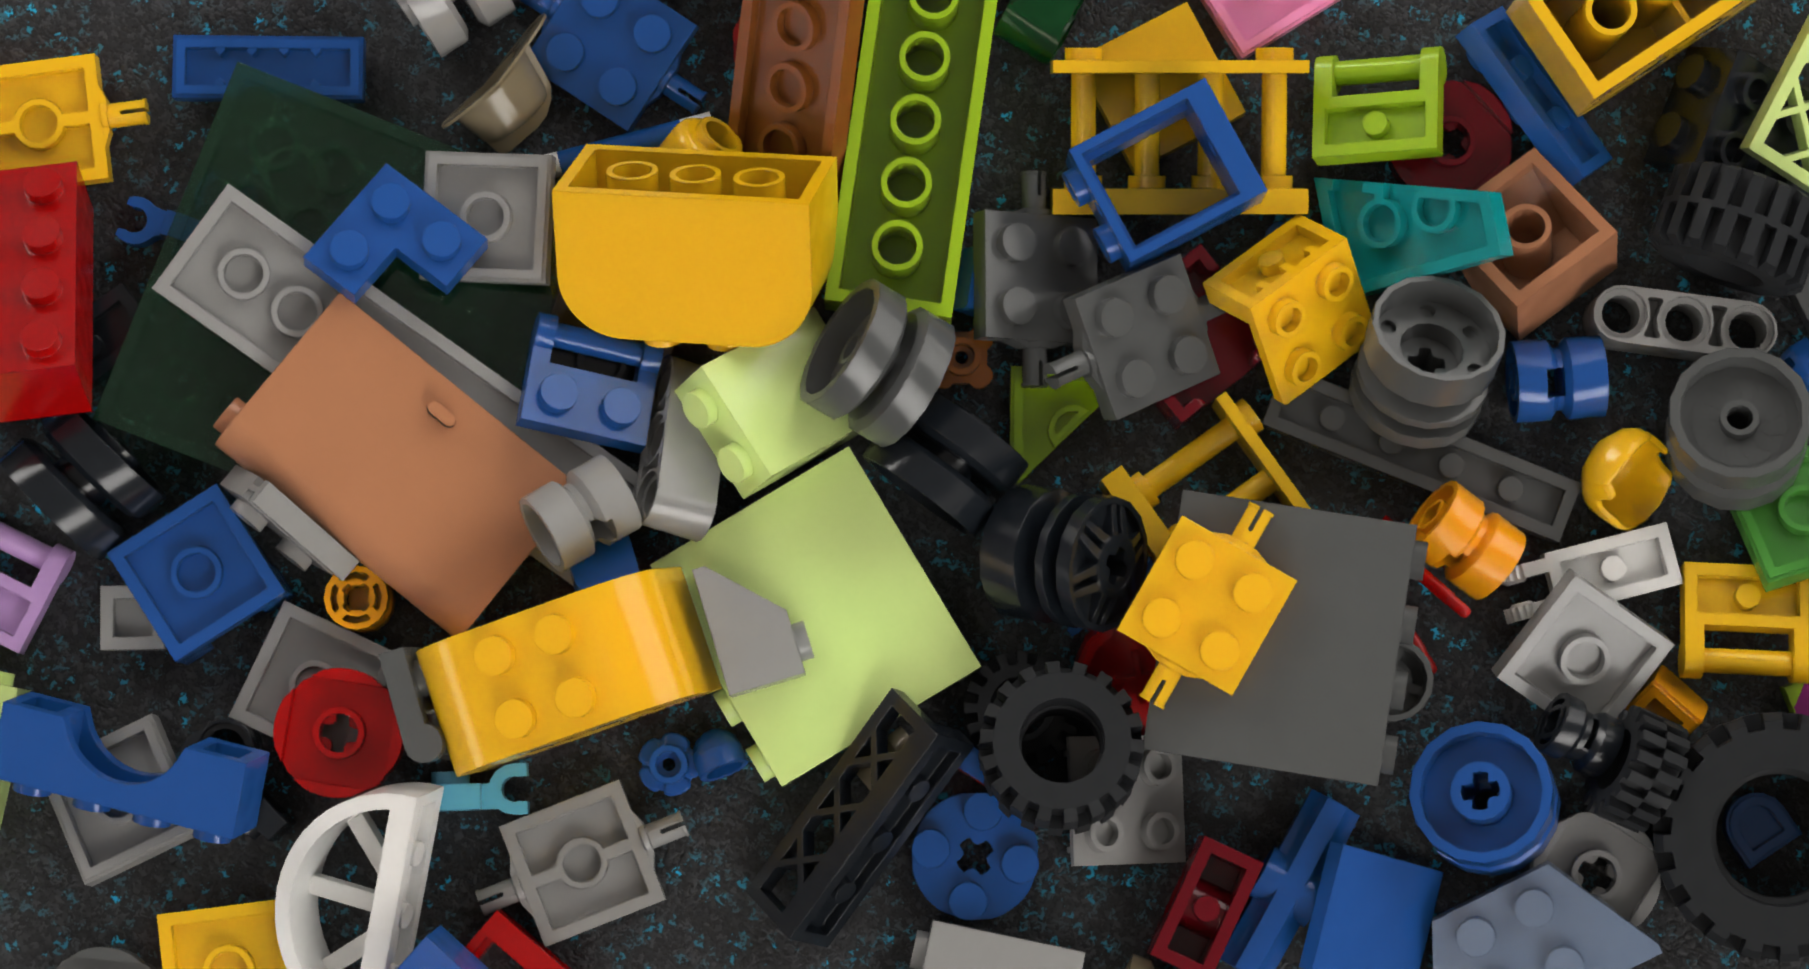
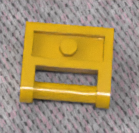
M1684 561L1679 568L1683 584L1679 585L1680 646L1678 651V672L1680 678L1701 679L1703 673L1787 677L1789 683L1809 684V579L1765 592L1754 565ZM1704 631L1787 634L1789 648L1788 651L1705 648Z

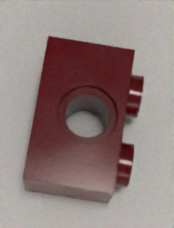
M1199 835L1145 952L1179 969H1216L1264 863L1212 838Z

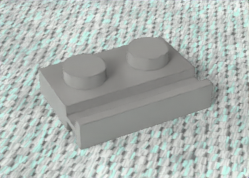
M235 465L220 483L225 490L237 499L230 509L258 532H261L267 525L281 538V541L275 548L302 571L305 572L312 564L344 581L360 562L269 481H264L258 475Z

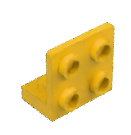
M1296 214L1203 282L1210 304L1249 324L1274 399L1284 405L1289 404L1356 354L1365 340L1366 328L1371 312L1347 237L1300 214Z

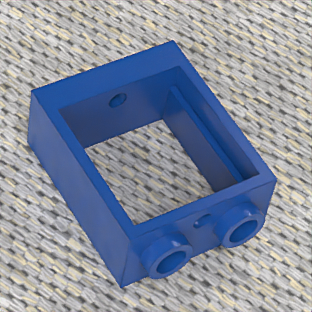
M1206 78L1068 150L1065 162L1069 170L1062 173L1064 183L1077 206L1082 207L1088 203L1100 226L1092 229L1103 255L1109 263L1119 259L1125 272L1162 256L1260 204L1268 191ZM1186 118L1229 196L1135 245L1092 166Z

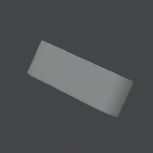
M1615 285L1604 290L1587 305L1582 317L1583 329L1586 335H1599L1607 350L1697 361L1704 355L1725 348H1739L1732 342L1729 336V326L1733 319L1744 320L1752 326L1756 337L1753 348L1767 353L1773 347L1778 335L1777 322L1772 312L1761 304L1751 301L1630 285ZM1615 302L1627 309L1630 315V326L1627 332L1618 333L1610 330L1605 325L1602 319V310L1605 303ZM1669 311H1679L1689 317L1693 325V333L1689 341L1677 340L1669 334L1665 322Z
M668 354L662 358L657 376L647 443L640 454L635 501L641 514L643 526L698 542L707 534L715 515L721 470L715 454L699 429L693 426L687 419L683 411L682 402L675 393V390L702 365Z

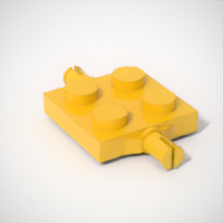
M95 53L0 65V170L77 161L85 185L113 182L110 156L113 128L150 125V115L147 113L150 112L147 99L142 98V100L110 104L103 91L100 61Z
M1249 501V505L1232 535L1211 532L1182 515L1116 629L1144 645L1155 660L1159 662L1139 696L1150 702L1159 684L1164 680L1165 683L1153 702L1154 705L1163 710L1182 675L1203 679L1232 696L1297 583L1296 579L1269 565L1261 554L1254 549L1274 514L1263 509L1252 530L1249 531V526L1261 507Z

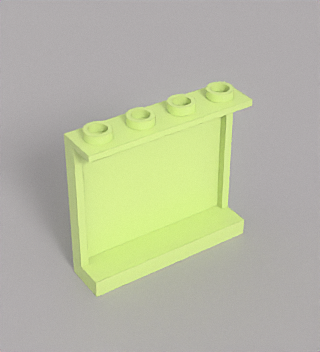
M849 446L710 528L702 540L698 542L690 540L650 564L652 569L682 568L720 684L723 687L712 695L731 727L743 721L750 732L755 744L745 750L764 782L776 776L781 786L785 787L791 781L848 748L891 688L903 691L918 706L982 667ZM705 566L786 609L791 624L804 621L814 658L802 661L806 676L734 698L730 697L692 570Z

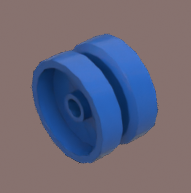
M1474 721L1449 728L1427 744L1412 771L1409 799L1416 824L1444 860L1467 873L1497 876L1520 870L1544 852L1557 830L1561 800L1554 775L1547 761L1531 740L1505 724ZM1494 792L1498 795L1488 799L1487 809L1479 810L1476 806V800L1480 794Z

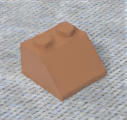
M1535 147L1477 189L1478 191L1502 193L1514 256L1461 271L1471 288L1481 293L1498 311L1503 326L1517 340H1522L1617 269L1618 232Z

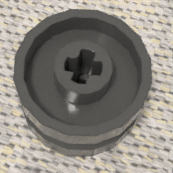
M871 278L859 284L843 300L821 332L804 368L800 383V400L834 420L848 414L849 428L882 448L894 444L916 423L941 385L950 364L956 341L954 326L921 307L907 313L906 297Z
M1725 348L1700 357L1680 375L1669 401L1668 417L1664 431V445L1668 448V452L1664 454V458L1673 474L1674 481L1693 499L1719 510L1748 511L1774 502L1794 484L1807 451L1809 441V393L1802 378L1781 358L1756 348Z

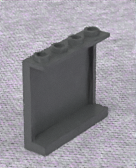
M1183 490L1178 521L1183 515L1211 532L1232 535L1248 507L1249 501L1261 506L1249 526V531L1252 530L1263 509L1274 514L1254 549L1261 554L1269 565L1296 579L1297 583L1232 696L1203 679L1182 675L1163 710L1153 704L1165 683L1164 680L1161 681L1149 702L1144 734V749L1378 787L1380 774L1393 775L1399 736L1386 735L1389 710L1403 711L1409 672L1396 670L1399 644L1413 646L1418 607L1406 605L1409 579L1423 581L1428 542L1415 540L1418 525Z

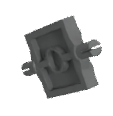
M1027 170L1020 172L1021 209L1012 212L985 209L973 213L974 340L1003 342L1015 349L1022 350L1021 387L1035 389L1049 387L1045 378H1048V375L1043 374V366L1047 363V350L1059 346L1073 347V329L1063 299L1097 285V242L1092 229L1097 227V219L1053 215L1052 210L1046 209L1047 172Z
M1167 254L1063 299L1073 329L1074 352L1051 363L1048 362L1043 366L1044 375L1055 374L1045 378L1048 385L1055 390L1083 376L1094 390L1103 419L1119 420L1221 374L1207 334V321L1227 312L1210 304L1206 294L1197 297L1192 289L1181 254Z

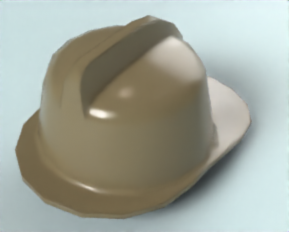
M546 13L539 15L526 29L484 85L447 117L441 125L443 129L458 121L482 141L489 144L495 151L508 153L540 126L546 118L552 99L551 83L529 44L542 27L547 17Z

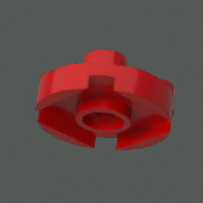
M330 668L311 675V677L303 680L283 698L276 713L273 740L280 761H283L287 772L295 778L294 780L301 787L320 796L350 798L380 787L397 767L404 752L403 741L388 689L375 677L358 670ZM338 714L349 716V726L353 729H358L356 742H347L343 752L333 751V741L323 737L324 725L335 724Z

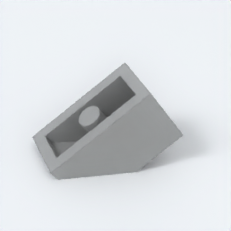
M705 566L692 570L730 697L734 698L806 676L802 661L812 659L814 655L804 621L791 624L786 609Z

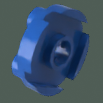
M960 793L941 801L921 820L912 843V872L922 894L940 911L963 920L992 919L1012 910L1030 891L1039 868L1038 841L1035 832L1022 827L1021 819L1012 814L1008 818L999 809V801L994 795L990 797L988 793ZM968 838L976 845L987 841L993 850L986 857L990 868L983 874H979L975 868L967 869L964 872L958 866L957 861L964 855L960 844Z

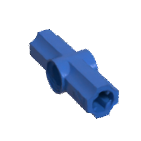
M1313 789L1309 790L1278 847L1273 846L1264 859V865L1248 897L1250 899L1237 921L1220 960L1236 969H1276L1299 926L1304 928L1311 919L1330 841L1346 844L1352 830L1356 827L1355 824L1360 815L1328 796Z

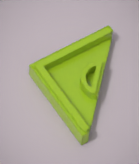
M1011 366L1009 445L1028 463V468L1015 485H1019L1099 407L1094 390L1083 376L1062 385L1056 390L1050 386L1035 389L1030 387L1022 388V366Z

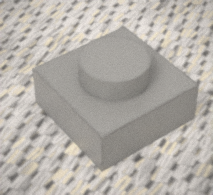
M127 585L100 586V650H167Z

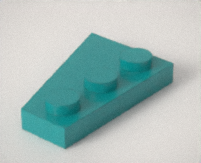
M1314 177L1323 226L1347 237L1365 297L1384 292L1387 287L1408 277L1442 276L1514 256L1501 192Z

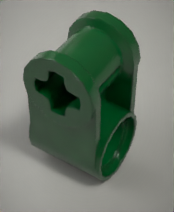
M1011 0L999 20L993 35L1049 66L1050 61L1055 58L1076 20V14L1084 0Z

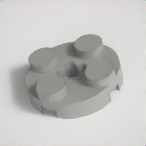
M1576 812L1558 821L1557 830L1544 852L1530 862L1531 869L1549 860L1581 886L1584 877L1578 872L1580 865L1583 862L1593 864L1597 861L1598 857L1604 859L1608 863L1604 874L1611 879V882L1606 889L1595 886L1589 893L1595 894L1615 908L1618 914L1636 927L1652 911L1661 888L1660 873L1658 872L1653 853L1654 847L1646 833L1641 831L1638 833L1633 832L1590 812Z

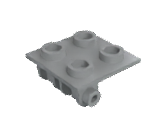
M1096 736L1066 737L1067 750L1063 751V757H1067L1068 782H1073L1093 771L1099 759L1100 749ZM1144 749L1139 775L1131 795L1123 806L1120 804L1115 810L1113 817L1103 824L1097 821L1091 824L1089 831L1075 834L1074 829H1069L1070 847H1067V853H1070L1071 866L1186 862L1182 755Z

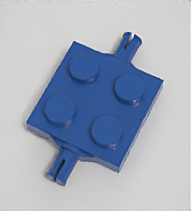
M520 0L538 13L547 14L541 34L531 48L547 78L627 132H632L647 107L659 100L663 95L689 111L692 115L697 113L700 106L681 94V91H685L701 103H704L708 92L701 90L677 74L682 54L697 33L699 27L661 1Z

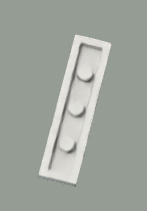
M403 782L385 785L348 799L326 810L314 819L301 833L286 857L280 873L275 898L276 934L286 969H345L361 958L360 969H397L411 954L416 940L444 786L423 782ZM390 810L385 838L381 835L368 811ZM348 825L378 874L375 889L322 874L329 851ZM318 896L371 912L367 931L330 954L320 924Z

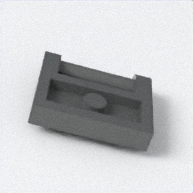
M401 647L378 654L407 755L413 761L419 763L435 762L440 758L451 761L445 738L440 729L426 681L415 653L424 647Z

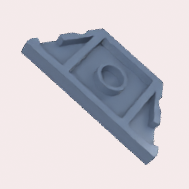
M1549 860L1434 916L1432 919L1433 969H1631L1663 953V949L1655 937L1649 933H1644L1618 914L1615 908L1574 882L1571 876Z

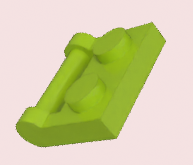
M1442 46L1423 47L1420 54L1346 61H1339L1337 55L1316 57L1314 63L1312 159L1318 166L1443 157L1444 84L1447 79V62L1444 48ZM1419 80V89L1338 96L1341 86Z

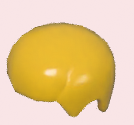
M1622 428L1601 439L1592 448L1582 467L1581 488L1585 504L1592 512L1616 529L1630 531L1646 522L1662 503L1672 482L1673 474L1659 456V452L1666 454L1668 448L1652 433L1641 428Z

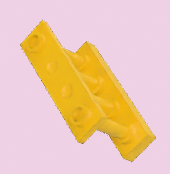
M1065 48L1064 60L1050 61V74H1071V148L1096 135V74H1134V115L1160 102V74H1198V81L1206 78L1222 109L1224 74H1262L1260 177L1268 191L1260 204L1241 214H1308L1309 189L1293 188V175H1286L1287 74L1310 73V60H1294V48H1255V60H1103V48ZM1160 131L1134 144V175H1128V188H1104L1119 215L1196 214L1229 196L1199 141L1197 175H1191V188H1166V176L1159 175ZM1094 165L1092 167L1096 173V165ZM1097 175L1102 184V176ZM1065 183L1064 188H1050V210H1052L1053 215H1094L1088 203L1082 207L1077 206Z
M1226 391L1218 396L1211 407L1221 421L1145 475L1138 471L1130 477L1121 465L1100 480L1098 487L1104 495L1116 496L1131 502L1140 514L1147 536L1148 557L1151 556L1154 562L1176 526L1175 523L1167 529L1154 511L1153 507L1160 503L1158 496L1234 442L1239 444L1258 473L1226 496L1263 501L1274 493L1282 505L1311 509L1257 435L1264 430L1263 424L1243 398L1234 403Z

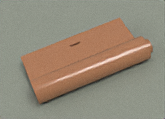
M341 293L334 298L247 403L239 397L234 399L213 425V428L221 433L215 443L216 447L242 468L273 484L365 567L451 636L465 632L470 628L536 547V543L521 514L520 499L551 481L557 482L562 486L566 484V475Z

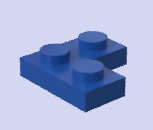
M386 163L303 256L306 268L354 304L358 302L396 257L448 295L488 249V239Z

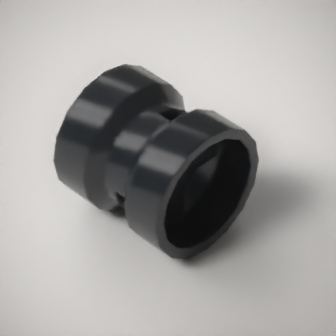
M1561 693L1549 703L1536 727L1534 745L1539 752L1554 759L1565 757L1571 760L1574 770L1590 778H1597L1603 775L1615 760L1623 742L1624 725L1622 721L1607 713L1593 714L1587 711L1584 701L1568 693Z

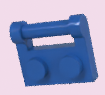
M539 311L532 329L515 426L640 454L647 443L657 376L664 348L648 346L643 340L612 338L593 330L559 323L557 315ZM552 348L635 366L633 381L551 363Z

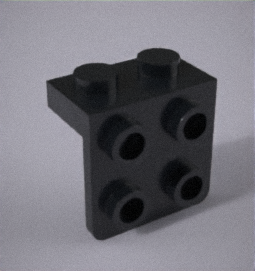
M1689 46L1683 61L1676 71L1673 87L1661 117L1653 129L1652 140L1643 162L1660 172L1669 173L1673 172L1675 165L1684 162L1708 161L1724 163L1767 175L1792 186L1791 181L1739 149L1778 72L1741 49ZM1801 87L1803 101L1809 100V92ZM1786 100V102H1785L1783 108L1789 106L1787 100ZM1806 110V114H1807V118H1808V122H1809V110ZM1791 115L1776 119L1764 142L1782 155L1799 150ZM1801 159L1792 162L1800 165Z

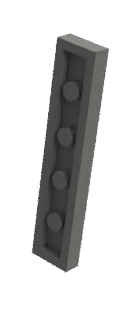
M1322 379L1287 405L1275 400L1272 393L1261 421L1263 427L1267 430L1430 495L1442 484L1451 480L1457 481L1484 502V515L1492 512L1498 513L1519 530L1553 544L1560 542L1581 488V482L1468 437H1463L1446 447L1418 449L1395 444L1372 431L1355 412L1349 390Z

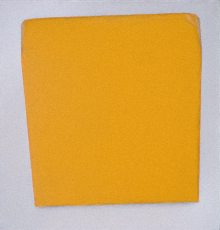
M1661 665L1648 678L1625 708V710L1629 711L1630 706H1640L1684 726L1683 728L1687 729L1690 735L1703 722L1709 706L1666 666Z

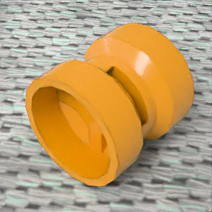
M356 565L344 581L332 575L325 587L324 603L327 613L334 622L350 631L359 633L377 631L387 624L394 613L396 599L393 588L367 567Z

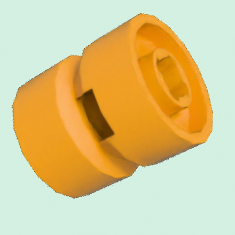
M1451 480L1442 484L1423 502L1409 524L1418 525L1415 540L1428 542L1425 563L1435 569L1444 565L1445 578L1470 598L1480 600L1490 595L1507 579L1519 562L1527 540L1522 531L1500 514L1492 512L1484 515V502L1457 481Z

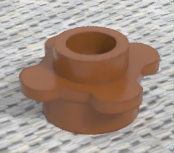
M974 328L970 332H955L956 341L952 358L939 388L948 389L953 384L960 386L970 384L974 389L987 387L993 378V372L987 365V350L992 346L993 341L974 340ZM959 352L966 353L968 357L967 361L963 364L955 360V356Z

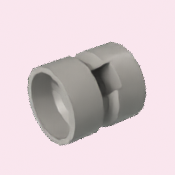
M597 455L570 470L566 475V484L564 486L551 481L522 497L519 501L521 514L534 542L547 561L559 572H564L592 556L595 552V542L600 541L610 546L642 526L641 514L630 488L612 462L603 455Z

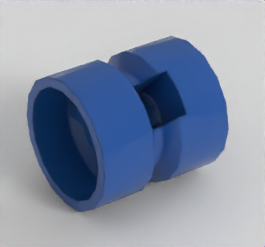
M1599 335L1564 337L1557 348H1551L1546 339L1509 341L1505 351V387L1508 409L1513 423L1550 421L1556 411H1561L1567 420L1605 417L1609 401V375L1606 351ZM1554 369L1555 391H1548L1547 370Z

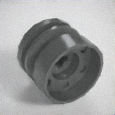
M1438 276L1408 277L1387 287L1374 305L1366 328L1365 340L1360 346L1358 358L1351 372L1349 394L1355 412L1372 431L1395 444L1418 449L1446 447L1465 437L1478 420L1481 406L1487 396L1488 385L1493 380L1504 353L1506 331L1498 311L1481 293L1459 281Z

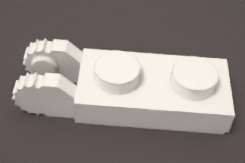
M1667 522L1543 553L1540 555L1541 559L1516 565L1501 585L1511 586L1525 582L1527 578L1545 574L1549 591L1551 592L1570 568L1614 600L1619 601L1683 584ZM1528 600L1513 604L1510 609L1503 610L1507 624L1530 619L1544 600L1537 602Z

